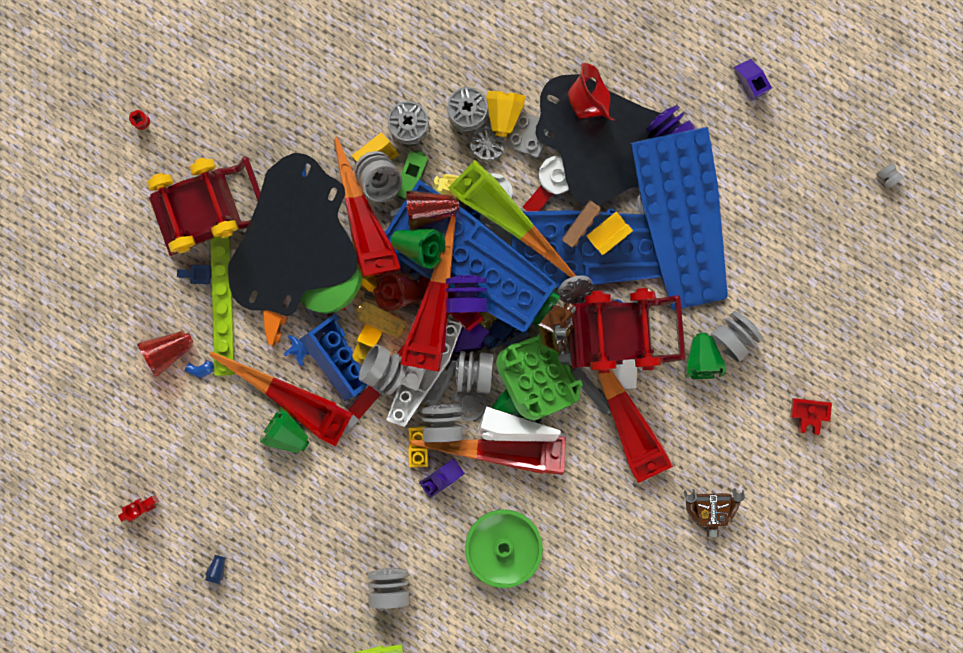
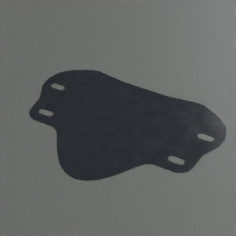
M580 74L554 77L546 83L540 95L541 114L536 127V137L541 143L556 149L561 154L566 182L574 199L581 205H587L589 200L596 205H600L632 187L638 188L630 143L651 139L658 131L653 129L650 133H647L646 129L652 120L661 113L645 108L609 91L611 97L609 116L614 118L615 121L603 116L579 118L571 107L568 91L577 81ZM588 79L585 83L587 89L592 94L597 83L592 79ZM552 95L560 101L558 104L549 101L547 96ZM545 129L554 132L556 136L555 138H551L545 135L543 131Z
M292 153L287 155L267 170L260 197L247 230L229 261L228 279L230 291L236 302L246 309L256 311L269 310L280 315L290 316L296 312L300 300L306 291L344 283L357 270V253L338 219V211L345 196L344 185L325 173L318 162L306 154ZM309 164L311 166L308 175L304 177L302 176V171L305 165ZM332 188H336L337 193L334 199L330 201L328 199ZM255 290L257 291V297L254 303H250L249 298ZM286 296H290L291 301L289 303V306L287 308H284V300Z

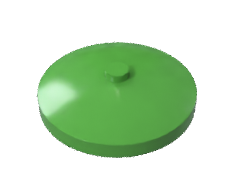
M357 264V270L354 275L344 283L306 291L300 302L306 308L322 314L334 313L345 308L355 298L363 278L359 265Z
M508 509L494 510L481 516L470 528L465 543L466 560L471 571L482 582L498 588H510L527 581L539 567L543 553L541 536L534 523L525 515Z

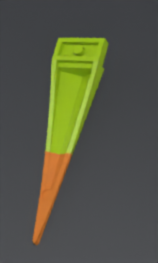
M476 160L448 187L461 202L510 232L568 276H576L492 174L488 173Z

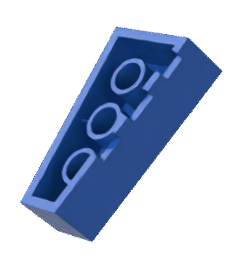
M335 313L299 340L342 399L346 401L367 387V384L359 380L360 367L358 363H355L352 356L353 351L346 342L344 330L340 328L337 321L338 316Z

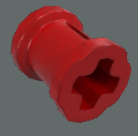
M135 110L130 113L129 121L137 129L144 130L149 127L150 118L143 111ZM141 117L143 118V121H139V122L136 121L137 118H138V119H140Z

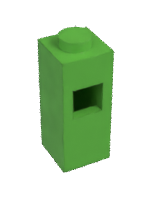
M418 150L415 153L410 151L401 173L402 185L396 197L406 200L418 180L422 179L429 161L425 153Z

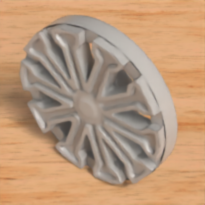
M489 126L475 130L469 141L471 153L477 159L485 162L498 159L505 148L504 137L494 139L496 132H493L489 137V131L492 132V128Z
M574 276L565 280L560 285L558 294L562 302L570 304L582 303L585 300V296L592 294L594 285L589 277Z
M464 385L462 391L456 390L453 393L451 404L462 406V411L455 412V415H461L466 410V416H462V419L466 421L475 420L484 413L487 399L484 393H477V388L472 385L470 392L466 395L464 388H467V385ZM474 388V389H476V392H475V394L472 396V395H471V394H472V389ZM458 392H461V394L463 395V398L457 396L456 394H457ZM478 394H482V398L475 399ZM457 399L461 401V403L455 404L454 400ZM484 402V406H480L477 403ZM475 407L482 411L480 413H477ZM470 410L473 412L474 417L470 418Z

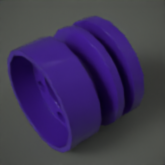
M676 104L664 110L653 119L646 131L650 133L653 129H656L658 132L651 137L656 138L697 128L690 120L681 124L680 120L685 113L682 112L676 117L673 113L680 108Z
M457 275L447 278L446 284H455V288H447L446 292L455 293V297L446 299V312H488L487 299L478 296V293L487 291V288H478V284L487 283V278L476 275Z

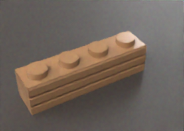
M589 200L562 238V241L572 248L579 243L578 239L580 236L583 237L586 233L585 229L592 225L593 218L597 217L601 212L600 207Z

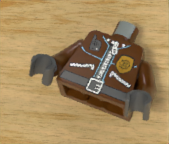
M566 303L564 308L555 305L539 324L542 345L557 351L562 365L571 364L570 353H564L566 351L565 341L574 328L573 314L576 308L570 303Z
M736 488L732 490L733 497L729 493L696 494L694 489H692L693 493L688 495L685 490L683 493L686 498V511L699 526H707V537H719L718 526H727L728 522L732 521L737 513L741 501L745 499L743 489L742 493L737 494Z

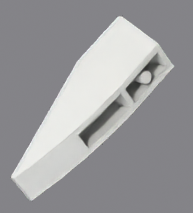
M447 318L445 352L442 355L440 372L407 366L404 378L397 388L386 419L387 421L403 427L408 423L450 361L462 328L460 323Z

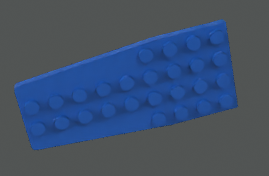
M708 127L630 143L640 199L667 297L679 295L681 297L682 309L726 299L728 292L719 189ZM675 303L669 304L675 310Z
M418 180L385 231L390 243L392 234L397 230L435 229L441 232L445 238L452 216H455L451 278L457 275H476L487 278V283L478 284V288H487V291L478 293V296L487 299L488 313L522 332L527 331L556 288V282L469 212L421 180ZM394 249L399 260L424 277L431 279L434 268H424ZM450 284V288H455V284Z
M523 211L576 276L589 277L593 285L662 277L645 214L618 213L633 231L604 255H601L586 235L613 213L600 212L597 217L595 216L592 225L585 229L586 233L584 236H580L578 239L579 243L572 248L562 241V238L582 211ZM511 234L512 248L554 280L556 288H559L565 280L571 278L537 251Z

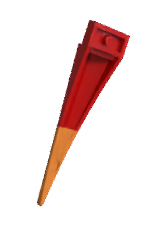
M336 137L334 143L341 182L345 188L344 199L352 243L357 253L362 278L399 271L400 265L396 252L372 211L355 178L339 139Z
M455 216L451 217L445 235V252H441L440 255L442 260L434 268L421 306L404 344L401 365L440 372L442 355L445 352L448 316L446 312V299H449V292H446V289L450 288V284H446V279L451 278Z
M210 352L209 355L267 395L319 439L336 447L353 413L337 406L333 401L217 353Z
M610 369V373L598 374L629 467L637 482L640 483L672 468L673 464L663 444L613 371Z
M559 436L556 441H495L486 439L450 442L410 441L411 445L539 474H564L566 437Z

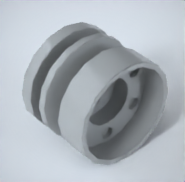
M463 87L452 93L447 106L449 120L461 132L470 133L481 128L487 120L488 104L482 92L472 87ZM465 105H468V107H471V111H470V112H468L467 110H464V106H465Z
M412 101L400 102L389 113V130L393 138L401 145L415 146L423 142L427 137L429 131L428 116L424 108L418 103ZM405 119L411 120L412 125H409V124H406V125H405V121H404V120H405Z
M378 151L368 152L356 162L354 168L355 178L366 196L372 201H388L400 191L402 176L385 153Z
M733 311L730 314L732 319H725L729 328L727 329L719 325L711 333V336H713L714 341L719 346L724 343L728 347L725 352L731 358L741 362L749 354L745 344L755 348L756 343L754 341L760 343L763 340V336L748 318L737 311Z
M376 344L363 361L359 372V380L369 386L376 384L377 390H383L385 394L391 395L403 380L407 366L401 365L402 356L400 357L397 353H393L390 356L389 349Z
M460 351L455 374L457 391H462L463 383H467V392H470L472 384H476L477 393L490 394L493 354L480 353L479 360L474 361L473 352H470L469 360H465V351Z
M444 403L422 408L423 414L431 415L422 417V421L431 423V426L423 428V442L463 440V426L454 425V421L461 420L462 415H453L455 412H461L462 406Z
M381 568L367 573L368 579L375 580L368 582V586L377 588V591L369 593V607L385 609L398 608L410 604L409 591L400 589L401 586L409 583L407 579H400L408 576V570Z

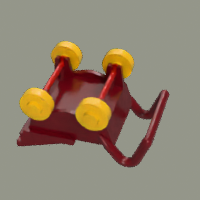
M244 156L235 166L218 168L214 170L216 168L214 159L200 158L189 166L191 174L196 177L173 184L171 174L164 175L163 173H158L146 182L149 191L158 190L150 194L149 199L169 256L187 252L190 248L212 240L214 237L221 236V238H226L233 235L232 232L236 230L247 229L250 220L241 222L225 175L238 173L246 167L258 201L261 191L248 157Z

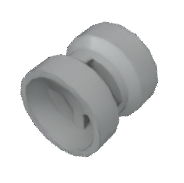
M894 163L877 172L878 176L885 181L884 185L887 189L904 179L902 174L896 171Z

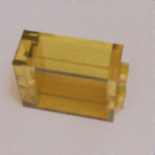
M366 301L364 304L360 303L356 310L358 315L356 319L398 340L402 339L409 325L408 322Z

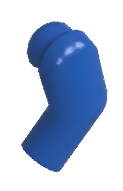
M205 361L204 364L197 367L188 363L185 372L198 378H203L212 373L214 364L211 361Z

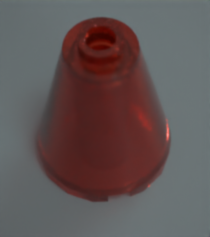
M406 191L410 230L455 216V211H459L458 199L454 200L452 195Z
M386 272L377 278V287L374 288L373 292L374 299L380 308L386 311H394L422 301L426 289L420 282L394 272Z
M184 331L139 342L137 346L156 378L192 348L193 340L189 333L185 334Z

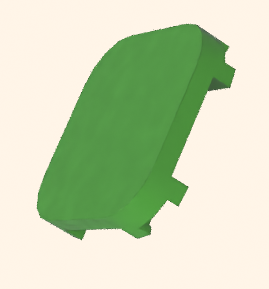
M540 334L510 345L500 352L497 357L498 372L516 409L523 417L529 420H539L576 403L580 399V388L583 387L581 379L575 380L569 365H562L560 363L559 353L542 345Z

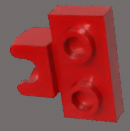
M792 398L790 417L800 418L798 432L805 433L807 426L812 425V433L819 435L821 421L830 422L832 402Z
M156 495L144 501L139 498L129 505L122 507L123 513L119 514L118 517L121 522L126 520L131 522L140 515L156 508L155 504L159 500Z

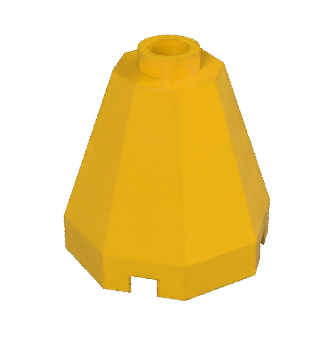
M487 91L486 101L492 132H496L495 136L507 137V134L512 133L524 107L525 95L511 92L508 94L503 91Z

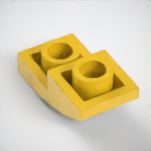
M409 426L408 428L409 467H428V448L410 444L412 440H423V428L428 426Z

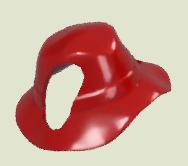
M583 63L580 76L568 91L569 101L574 113L579 118L603 116L615 121L614 118L609 116L611 97L599 74V70L594 65ZM590 78H594L597 83L592 94L587 89L585 83Z

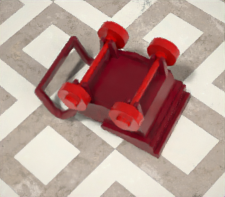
M638 288L636 292L629 293L631 302L618 303V301H611V294H604L603 291H593L592 295L585 296V303L572 304L575 306L576 311L573 314L574 328L568 336L569 353L571 356L570 367H590L591 370H598V374L610 373V369H617L616 365H622L623 360H635V367H642L643 371L655 370L654 366H660L661 363L685 360L681 297L674 295L656 298L655 291H648V288ZM675 303L679 353L653 356L654 349H652L649 308L650 306Z

